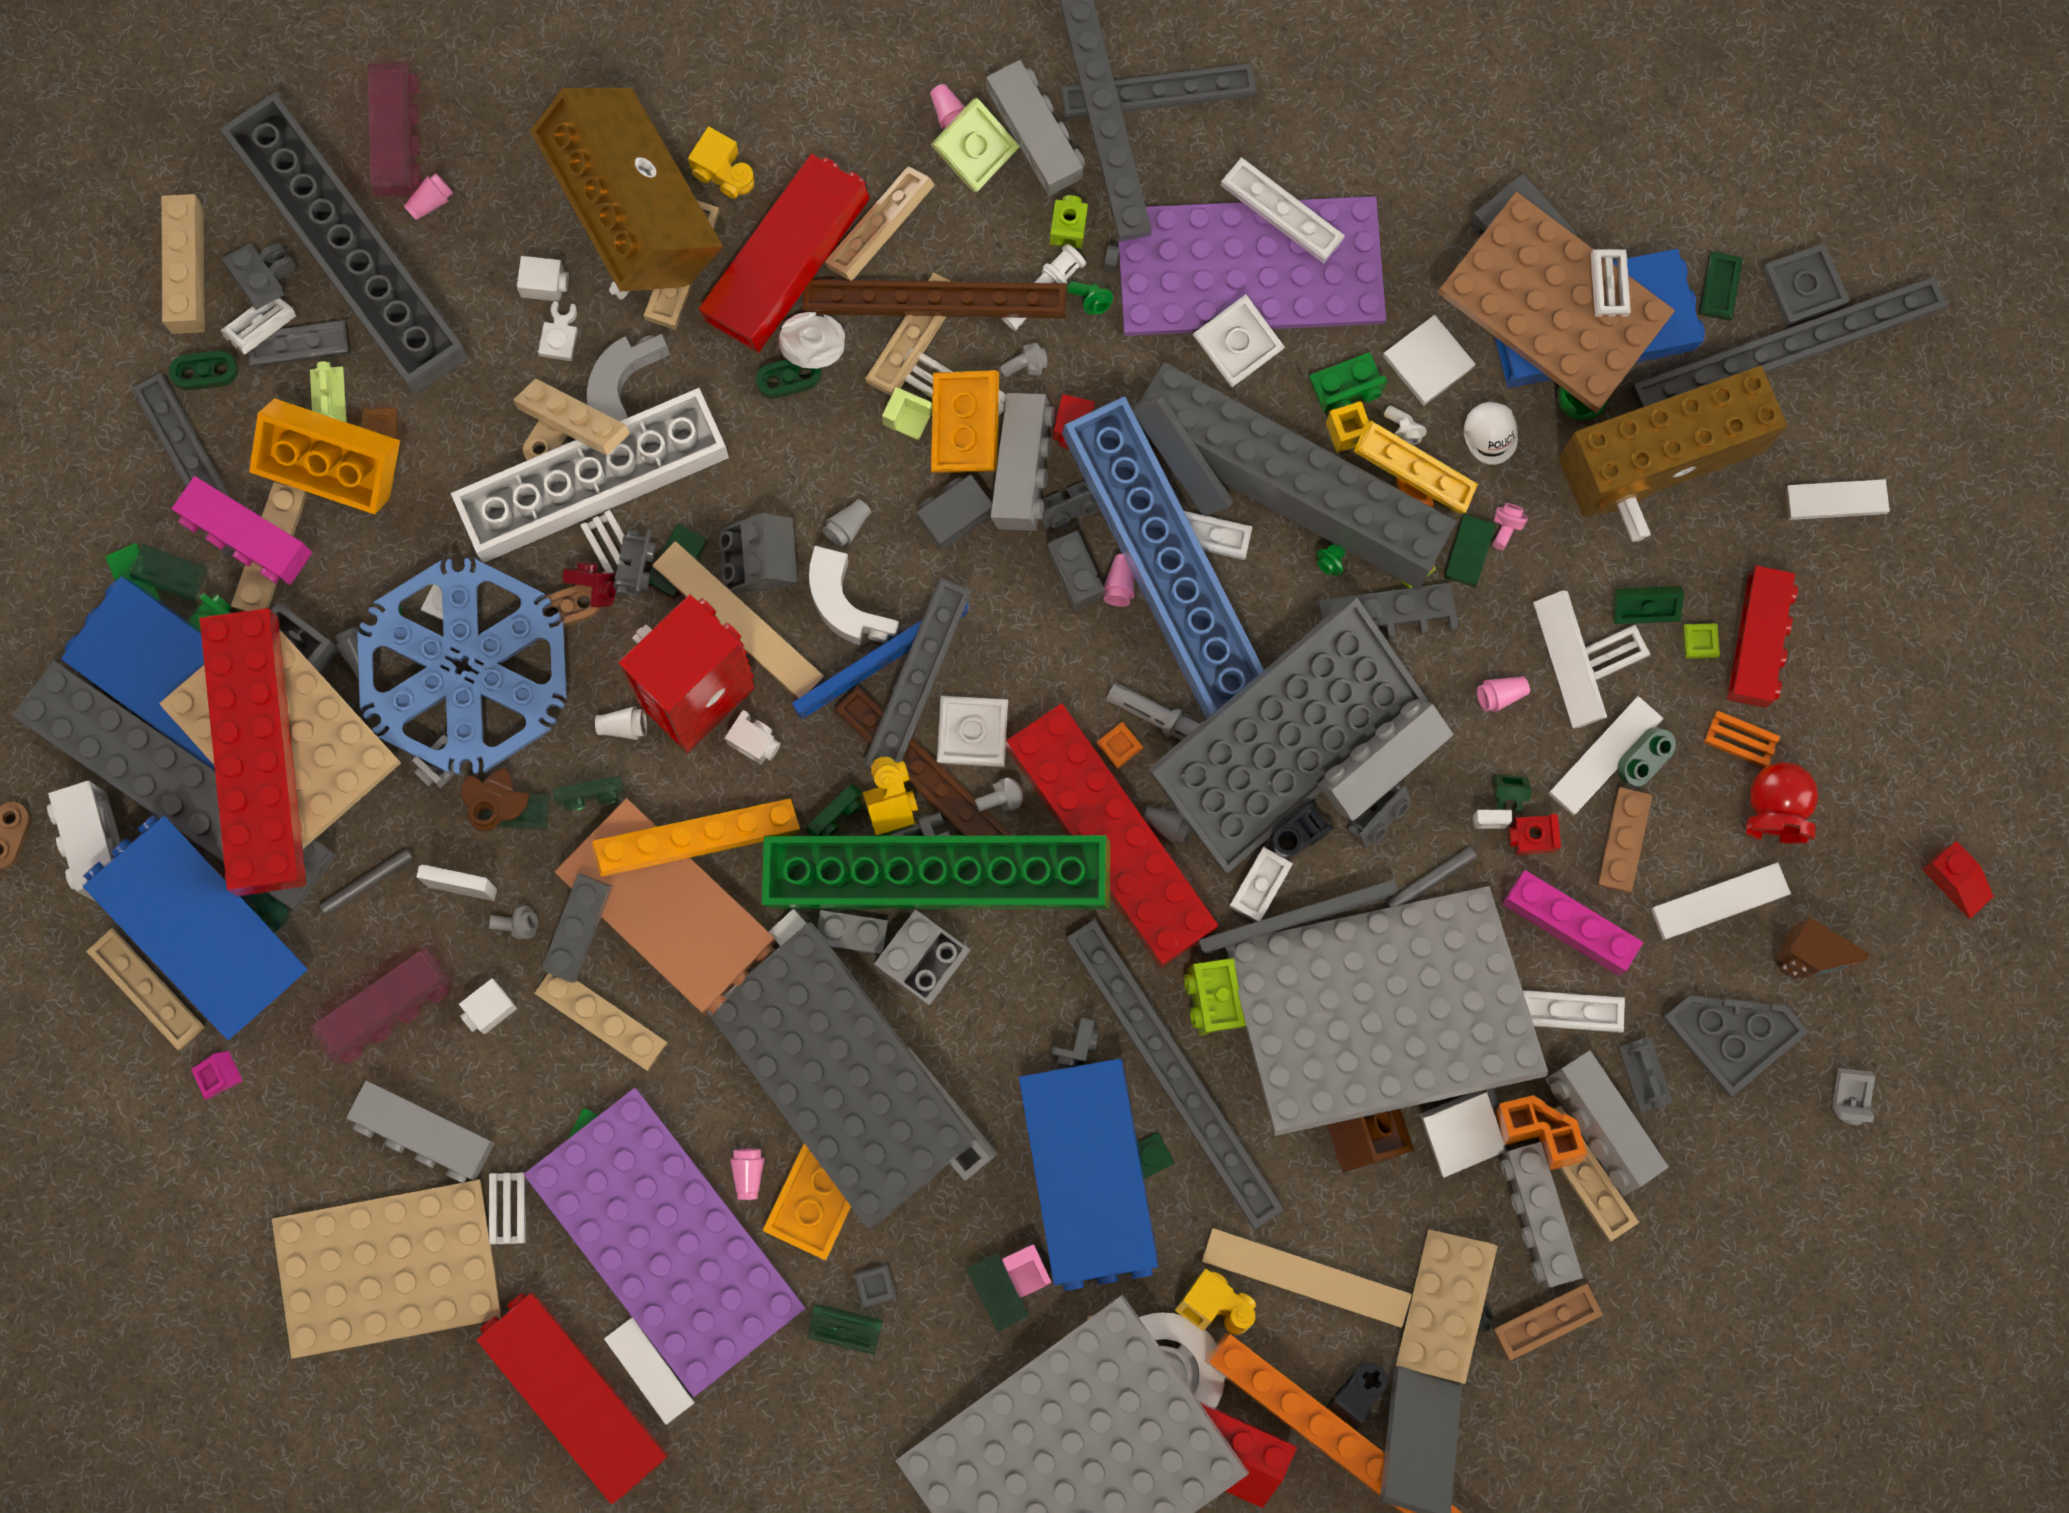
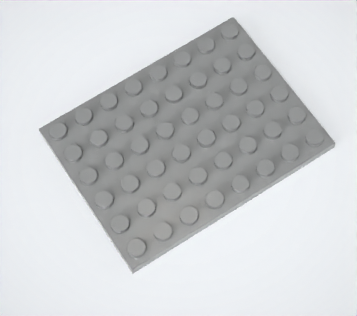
M1490 886L1274 932L1225 947L1227 959L1234 958L1239 985L1238 994L1246 1030L1275 1136L1547 1076L1548 1069Z
M1123 1295L895 1460L931 1513H1195L1249 1473Z

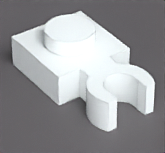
M554 301L551 306L554 324L544 322L538 354L540 357L572 361L578 329L577 327L569 326V324L576 319L577 309L575 304H571L569 313L567 315H560L558 313L559 303Z

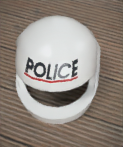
M1496 402L1482 403L1473 408L1467 416L1464 425V437L1471 454L1481 463L1488 465L1503 463L1516 450L1518 442L1517 423L1512 410L1506 405ZM1477 449L1491 454L1504 453L1495 457H1489L1479 453Z

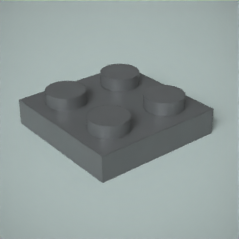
M1825 243L1769 262L1762 267L1763 274L1787 327L1842 308L1850 302Z

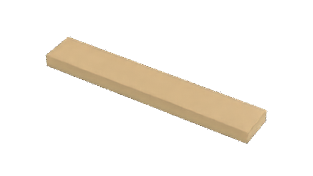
M676 541L652 565L683 596L687 597L691 594L697 601L704 598L716 610L717 613L715 615L722 625L728 622L738 631L742 637L740 640L744 644L743 649L797 699L813 690L823 680L824 675Z
M1214 1228L1211 1230L1202 1258L1203 1263L1399 1328L1403 1326L1412 1296L1410 1293Z

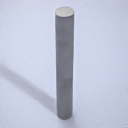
M1471 847L1466 848L1385 901L1389 908L1409 903L1476 859V853Z
M407 848L403 849L320 903L321 910L326 916L414 858Z

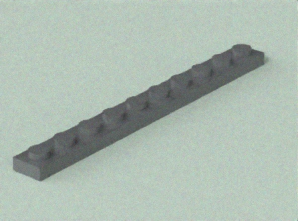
M1059 0L1118 240L1122 242L1151 236L1152 230L1094 0Z
M1934 276L1635 383L1631 389L1639 407L1643 408L1761 365L1765 374L1942 311L1948 305Z
M1094 919L1066 937V941L1253 1229L1258 1228L1282 1212L1284 1209L1096 920Z

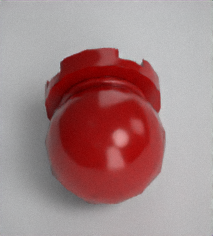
M1778 762L1766 766L1754 777L1749 792L1751 807L1757 816L1747 819L1745 834L1757 840H1762V834L1780 836L1779 843L1806 844L1809 843V839L1815 840L1816 825L1807 821L1815 812L1819 799L1817 784L1809 771L1799 764Z

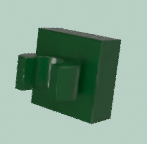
M1494 774L1493 790L1498 810H1503L1505 801L1514 800L1515 812L1520 813L1523 809V801L1530 802L1532 788L1528 777Z

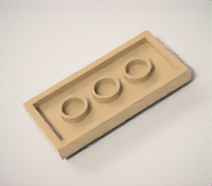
M1428 1229L1397 1358V1367L1400 1366L1462 1384L1466 1383L1498 1246Z

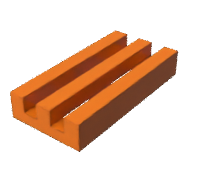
M1716 711L1704 743L1765 768L1770 765L1771 756L1775 752V746L1780 736L1723 712ZM1719 722L1725 723L1766 740L1769 744L1766 745L1718 724ZM1718 733L1764 752V757L1715 738L1714 735Z

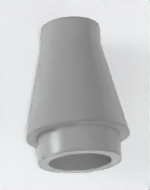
M857 499L852 505L827 519L823 533L831 543L839 548H842L845 544L849 545L866 518L871 514L870 508L862 500Z

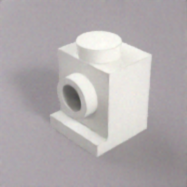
M742 710L725 737L726 743L762 765L766 758L771 760L775 756L781 743L776 741L774 736L771 735L773 731L771 728L758 720L751 723L749 713Z

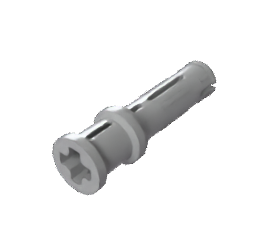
M1115 682L1106 701L1161 728L1162 733L1168 738L1172 735L1183 740L1202 724L1182 715L1181 710L1173 709L1171 711L1127 689L1118 682Z

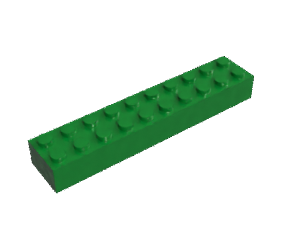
M1106 835L764 836L762 905L770 909H1110L1111 841Z

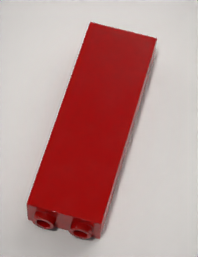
M811 154L699 307L704 320L719 331L759 353L869 201L870 197L865 187V181L854 172H849V174L843 172L829 158L824 157L820 159Z
M521 1293L507 1305L510 1311L500 1320L495 1316L480 1328L483 1334L476 1341L611 1505L615 1504L667 1459L669 1455L535 1293H530L528 1296Z

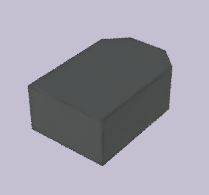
M1108 245L1104 263L1105 272L1115 273L1119 247Z

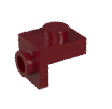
M582 562L577 563V568L563 569L562 583L592 587L591 607L600 608L613 605V600L616 596V589L613 588L616 573L597 570V564Z

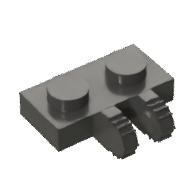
M249 243L221 258L224 267L255 310L284 296L285 294L278 281L296 270L294 259H291L290 256L283 258L286 256L287 250L280 243L267 246L260 255Z

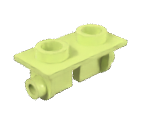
M318 362L317 368L310 369L312 411L347 422L344 367H331L330 362Z

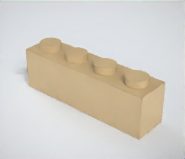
M195 194L161 196L162 322L171 334L205 332L204 207Z

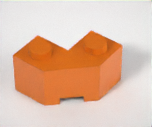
M1534 1095L1499 1104L1495 1115L1505 1146L1538 1138L1539 1142H1542L1550 1170L1582 1163L1586 1157L1587 1151L1576 1119L1567 1114L1563 1115Z

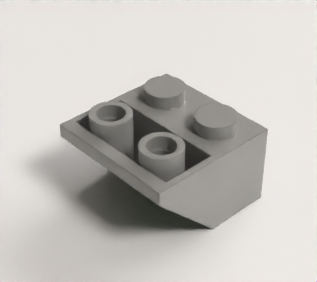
M915 909L874 963V967L905 992L930 1006L971 950Z

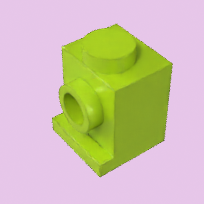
M1067 195L1062 200H1055L1050 245L1064 246L1069 244L1073 248L1082 249L1088 204L1082 203L1081 198ZM1064 216H1072L1076 218L1072 221H1068L1064 218Z

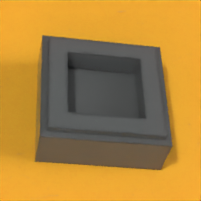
M888 1264L854 1274L863 1308L897 1299Z

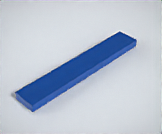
M968 602L966 603L961 618L968 614ZM922 620L792 702L793 710L799 719L809 716L909 652Z

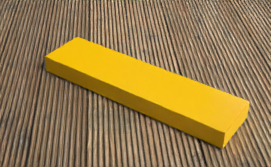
M1373 421L1366 422L1353 451L1460 514L1466 513L1478 486L1476 482Z

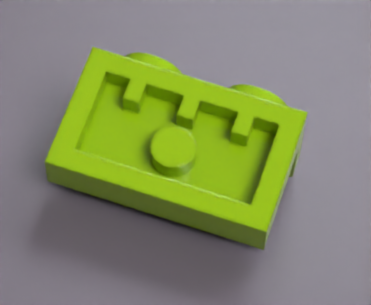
M1234 958L1198 963L1187 969L1188 974L1184 975V986L1188 995L1192 994L1194 1008L1190 1009V1019L1192 1027L1194 1029L1198 1028L1199 1036L1245 1027L1238 994L1239 985Z

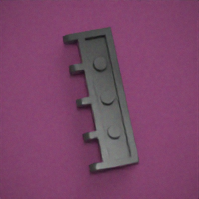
M1451 583L1422 586L1419 590L1408 588L1353 596L1358 598L1378 628L1386 627L1388 639L1395 638L1394 625L1419 622L1420 633L1427 634V621L1448 618L1450 630L1458 629ZM1351 596L1319 600L1318 606L1321 621Z

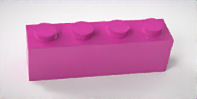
M196 476L192 478L171 508L181 517L178 523L193 533L200 529L208 534L205 537L206 541L220 550H223L225 546L235 551L232 557L247 567H250L252 562L261 567L262 569L259 573L275 584L280 579L286 584L291 585L313 553L301 541Z
M1526 870L1518 876L1502 903L1508 909L1618 976L1628 970L1644 943Z

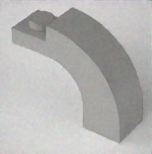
M662 334L656 337L654 335L646 336L640 339L636 346L632 348L625 336L607 348L591 371L587 386V404L618 421L627 419L628 416L621 404L623 385L628 377L638 369L670 355Z

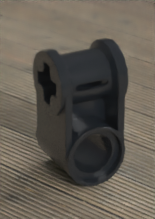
M1313 801L1296 813L1274 833L1269 842V850L1289 861L1309 846L1316 844L1334 830L1335 827L1332 824L1326 823L1316 810L1317 804ZM1281 836L1289 837L1294 843V849L1291 851L1283 850L1278 844V838Z
M1371 1362L1360 1364L1355 1368L1345 1384L1334 1394L1337 1398L1334 1399L1332 1397L1326 1408L1357 1430L1386 1389L1388 1384L1386 1372L1382 1367ZM1376 1371L1377 1373L1374 1378L1378 1381L1377 1385L1374 1387L1369 1384L1365 1388L1366 1380L1362 1377L1365 1372L1372 1374Z

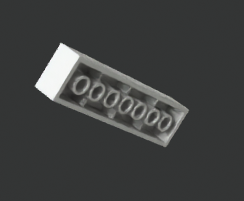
M700 388L620 421L626 424L630 434L608 455L575 440L452 492V498L482 563L728 459L726 446Z

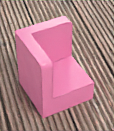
M1034 1244L1002 1259L1019 1297H1024L1051 1284V1280Z

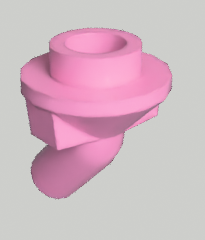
M1505 503L1504 507L1496 509L1494 521L1502 524L1492 544L1494 548L1504 550L1514 529L1522 530L1528 516L1523 513L1524 509L1522 507Z

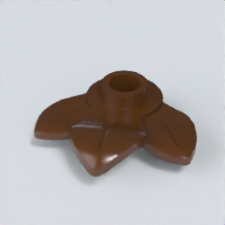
M506 768L494 772L483 783L473 776H467L461 788V798L469 808V822L475 829L483 832L495 829L501 821L516 819L523 813L529 803V794L513 792V782ZM490 811L492 815L488 820H481L480 815L482 812Z

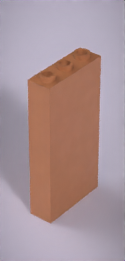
M626 798L558 867L555 874L571 889L579 873L612 885L613 887L601 918L704 1016L708 1014V1010L714 1015L721 1004L727 1000L723 995L736 984L740 986L745 980L744 977L750 973L749 970L757 962L762 963L776 950L772 947L776 940L691 858L600 877L591 846L593 840L657 827Z

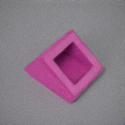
M229 1051L213 1054L191 1069L205 1100L243 1082Z

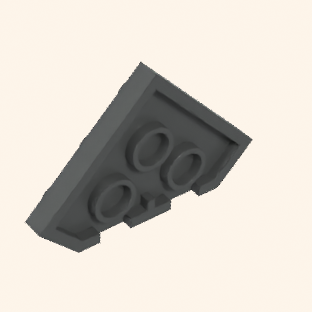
M1689 995L1662 1017L1664 1022L1729 1098L1733 1097L1809 1033L1787 1005L1779 1004L1770 1005L1752 1003L1751 1001L1714 999Z

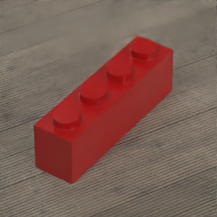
M1755 566L1748 573L1727 700L1767 708L1774 700L1779 699L1782 689V681L1778 680L1779 669L1784 667L1787 659V649L1783 648L1785 636H1789L1793 623V617L1788 616L1790 604L1793 605L1795 603L1798 593V585H1794L1795 573Z

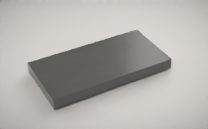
M1400 1366L1393 1371L1380 1501L1417 1513H1451L1462 1396L1461 1386Z

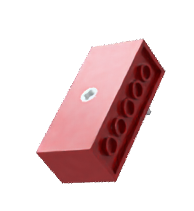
M691 594L653 630L647 624L643 628H639L636 631L637 634L632 637L637 645L618 662L640 707L687 754L755 689L752 680L754 675L750 671L752 668L748 664L749 659L745 656L747 652L743 649L744 644L740 640L742 638L741 635L728 622L722 625L715 615L717 613L716 610L704 598L697 601Z

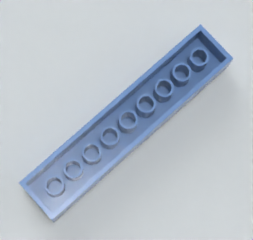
M1124 396L1065 424L1062 435L1205 718L1208 719L1262 673L1264 669Z

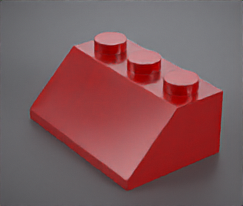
M1199 1401L1249 1471L1247 1476L1228 1488L1226 1492L1263 1508L1283 1481L1297 1447L1281 1437Z

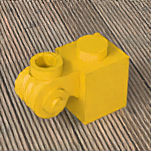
M708 126L688 157L692 175L701 182L708 183L712 181L717 185H721L719 187L720 191L732 199H736L738 195L750 193L755 185L753 171L748 164L738 163L733 167L731 166L739 154L737 142Z
M886 756L877 758L871 765V773L874 782L879 788L863 792L876 836L915 824L912 812L918 810L913 791L906 792L903 782L909 781L904 761L896 762Z
M1205 1269L1190 1287L1175 1311L1202 1331L1213 1321L1215 1316H1225L1224 1326L1226 1330L1233 1335H1241L1255 1321L1254 1308L1256 1307V1302L1247 1294H1235L1233 1292L1234 1289L1228 1285L1227 1280L1222 1275Z

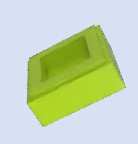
M1717 623L1684 624L1682 626L1685 659L1718 658L1720 656Z

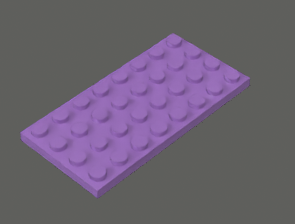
M1376 196L1299 200L1345 235L1344 240L1324 264L1244 203L1146 207L1152 230L1151 236L1122 242L1118 240L1124 336L1195 333L1245 294L1271 329L1385 324L1386 312Z
M637 1088L628 1092L523 1174L693 1397L806 1309Z

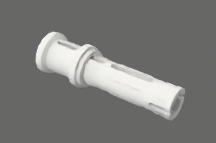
M1065 244L1062 247L1063 252L1051 264L1046 263L1043 266L1042 275L1034 283L1067 284L1066 280L1078 268H1083L1086 265V261L1076 249L1069 244ZM1027 318L1001 319L1011 329L1016 331Z

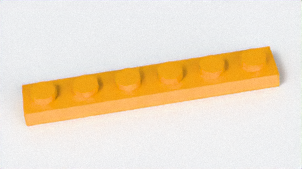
M790 798L593 840L591 846L600 877L764 842V836L796 835L799 833L800 827Z

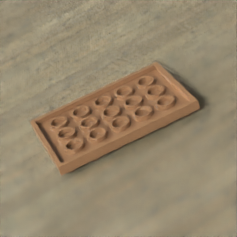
M1516 191L1442 285L1438 294L1597 413L1675 310L1628 275L1631 310L1629 316L1621 317V315H1616L1615 317H1608V315H1603L1602 317H1595L1591 252L1594 249ZM1601 258L1604 306H1607L1604 258ZM1613 264L1616 306H1620L1618 267Z

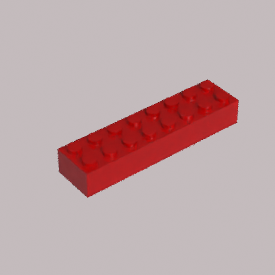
M269 608L201 617L200 628L227 890L236 896L305 887L307 884L279 619Z
M1062 703L1006 740V750L1067 836L1106 835L1111 841L1110 898L1160 969L1195 946L1200 939L1208 937L1217 930L1219 926Z

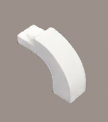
M815 546L810 563L809 582L815 607L825 624L843 639L858 645L861 644L863 633L869 634L868 638L879 643H886L888 639L891 640L896 637L899 632V621L862 612L853 607L845 598L842 587L849 562L848 554Z

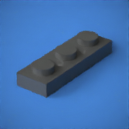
M583 873L577 875L541 970L571 983L577 981L611 893L612 885Z

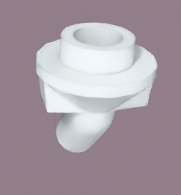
M1391 405L1387 407L1384 417L1400 425L1395 435L1412 445L1421 442V438L1427 433L1426 428L1414 422L1409 414Z

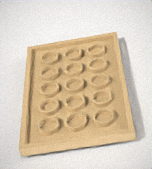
M280 630L301 837L304 849L399 766L401 762ZM203 665L159 704L214 764L205 668Z
M481 1180L272 1218L291 1359L484 1323L495 1316L499 1320L502 1318L492 1246L489 1244V1226Z

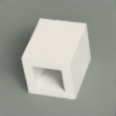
M521 256L517 289L521 298L560 302L561 292H567L569 285V273L564 272L561 260Z
M493 978L459 1003L465 1011L460 1015L465 1024L472 1032L478 1028L483 1034H486L518 1009Z

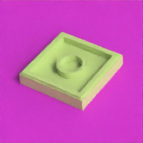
M978 98L973 99L930 144L973 192H978L1020 147Z

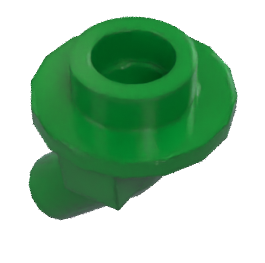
M1076 281L1069 283V294L1086 297L1082 307L1085 313L1089 315H1099L1106 312L1113 302L1111 291L1100 289L1097 284L1089 285Z
M1332 542L1331 546L1327 549H1319L1316 552V563L1319 569L1326 575H1341L1343 573L1342 558L1345 555V549Z

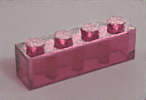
M407 62L368 64L371 189L376 198L411 197L416 191L415 186L421 185L420 167L415 166V155H420V140L418 135H414V124H419L420 116L418 105L413 104V94L419 93L417 74H412Z
M425 947L312 1025L310 1029L333 1062L340 1064L344 1061L347 1065L363 1055L361 1049L372 1041L376 1045L387 1039L392 1034L390 1029L401 1021L403 1024H407L421 1014L419 1008L431 1001L432 1004H436L450 994L448 988L454 985V983L434 954Z

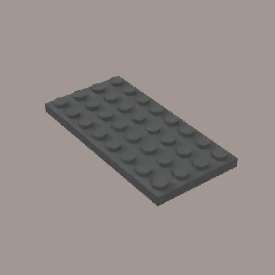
M1351 596L1147 771L1218 867L1227 874L1322 792L1317 784L1325 778L1328 770L1336 765H1341L1350 757V753L1355 747L1368 742L1376 735L1375 732L1381 725L1391 722L1401 713L1400 711L1404 705L1417 699L1426 702L1428 700L1358 598Z
M813 923L804 925L744 977L745 980L740 986L736 984L723 996L727 1000L721 1004L714 1015L709 1010L707 1012L868 1229H873L977 1141L967 1125Z

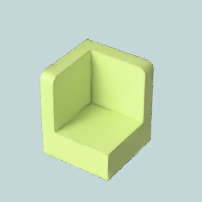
M896 387L882 415L883 425L919 440L932 415V403Z

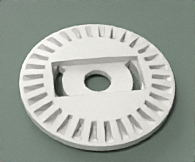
M1161 1312L1139 1317L1154 1340L1168 1339L1180 1343L1178 1349L1168 1346L1159 1347L1197 1400L1216 1408L1222 1396L1225 1377L1205 1362L1217 1345L1212 1336L1206 1330H1200L1193 1323L1178 1314Z

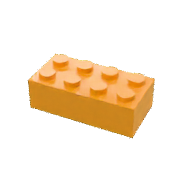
M274 398L258 412L249 472L375 515L390 498L400 440Z

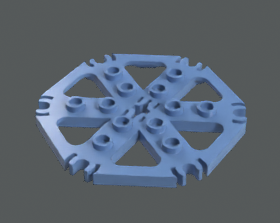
M465 558V567L460 572H455L452 560L447 559L445 563L446 574L442 573L443 563L439 561L374 601L375 605L382 607L385 611L382 613L379 609L370 607L368 611L377 617V623L374 626H368L362 622L360 624L361 629L365 633L370 634L371 637L363 636L357 631L360 710L363 711L365 708L374 705L373 708H369L363 713L364 718L368 720L373 716L381 717L380 724L372 729L373 732L378 735L385 732L387 728H390L384 735L378 738L414 757L418 756L422 761L450 774V762L453 760V769L456 775H461V765L465 761L472 762L473 773L479 774V759H483V772L485 773L550 732L552 729L544 726L540 721L543 719L549 725H556L557 720L548 715V709L552 706L562 710L565 708L564 703L557 698H553V696H560L567 700L564 622L562 621L558 626L550 628L551 625H555L561 620L559 613L554 614L552 617L543 615L544 609L552 605L550 599H543L538 605H535L541 598L546 597L545 593L476 559L475 572L472 573V564L469 558ZM491 582L517 595L521 599L519 610L479 634L477 588L481 583ZM428 585L440 587L442 590L444 637L401 616L399 613L400 603ZM539 639H545L550 644L552 676L546 684H537L500 665ZM379 647H386L426 667L388 692L381 693L374 688L373 653ZM451 648L459 651V654L452 651ZM447 658L455 662L456 660L462 662L464 658H468V665L479 674L463 671L459 675L457 674V667ZM476 661L484 663L483 666L476 663ZM469 679V680L473 681L474 683L472 684V683H470V682H468V681H466V680ZM482 696L524 716L526 719L525 728L496 747L485 745L483 741ZM446 698L448 741L443 749H431L404 734V724Z

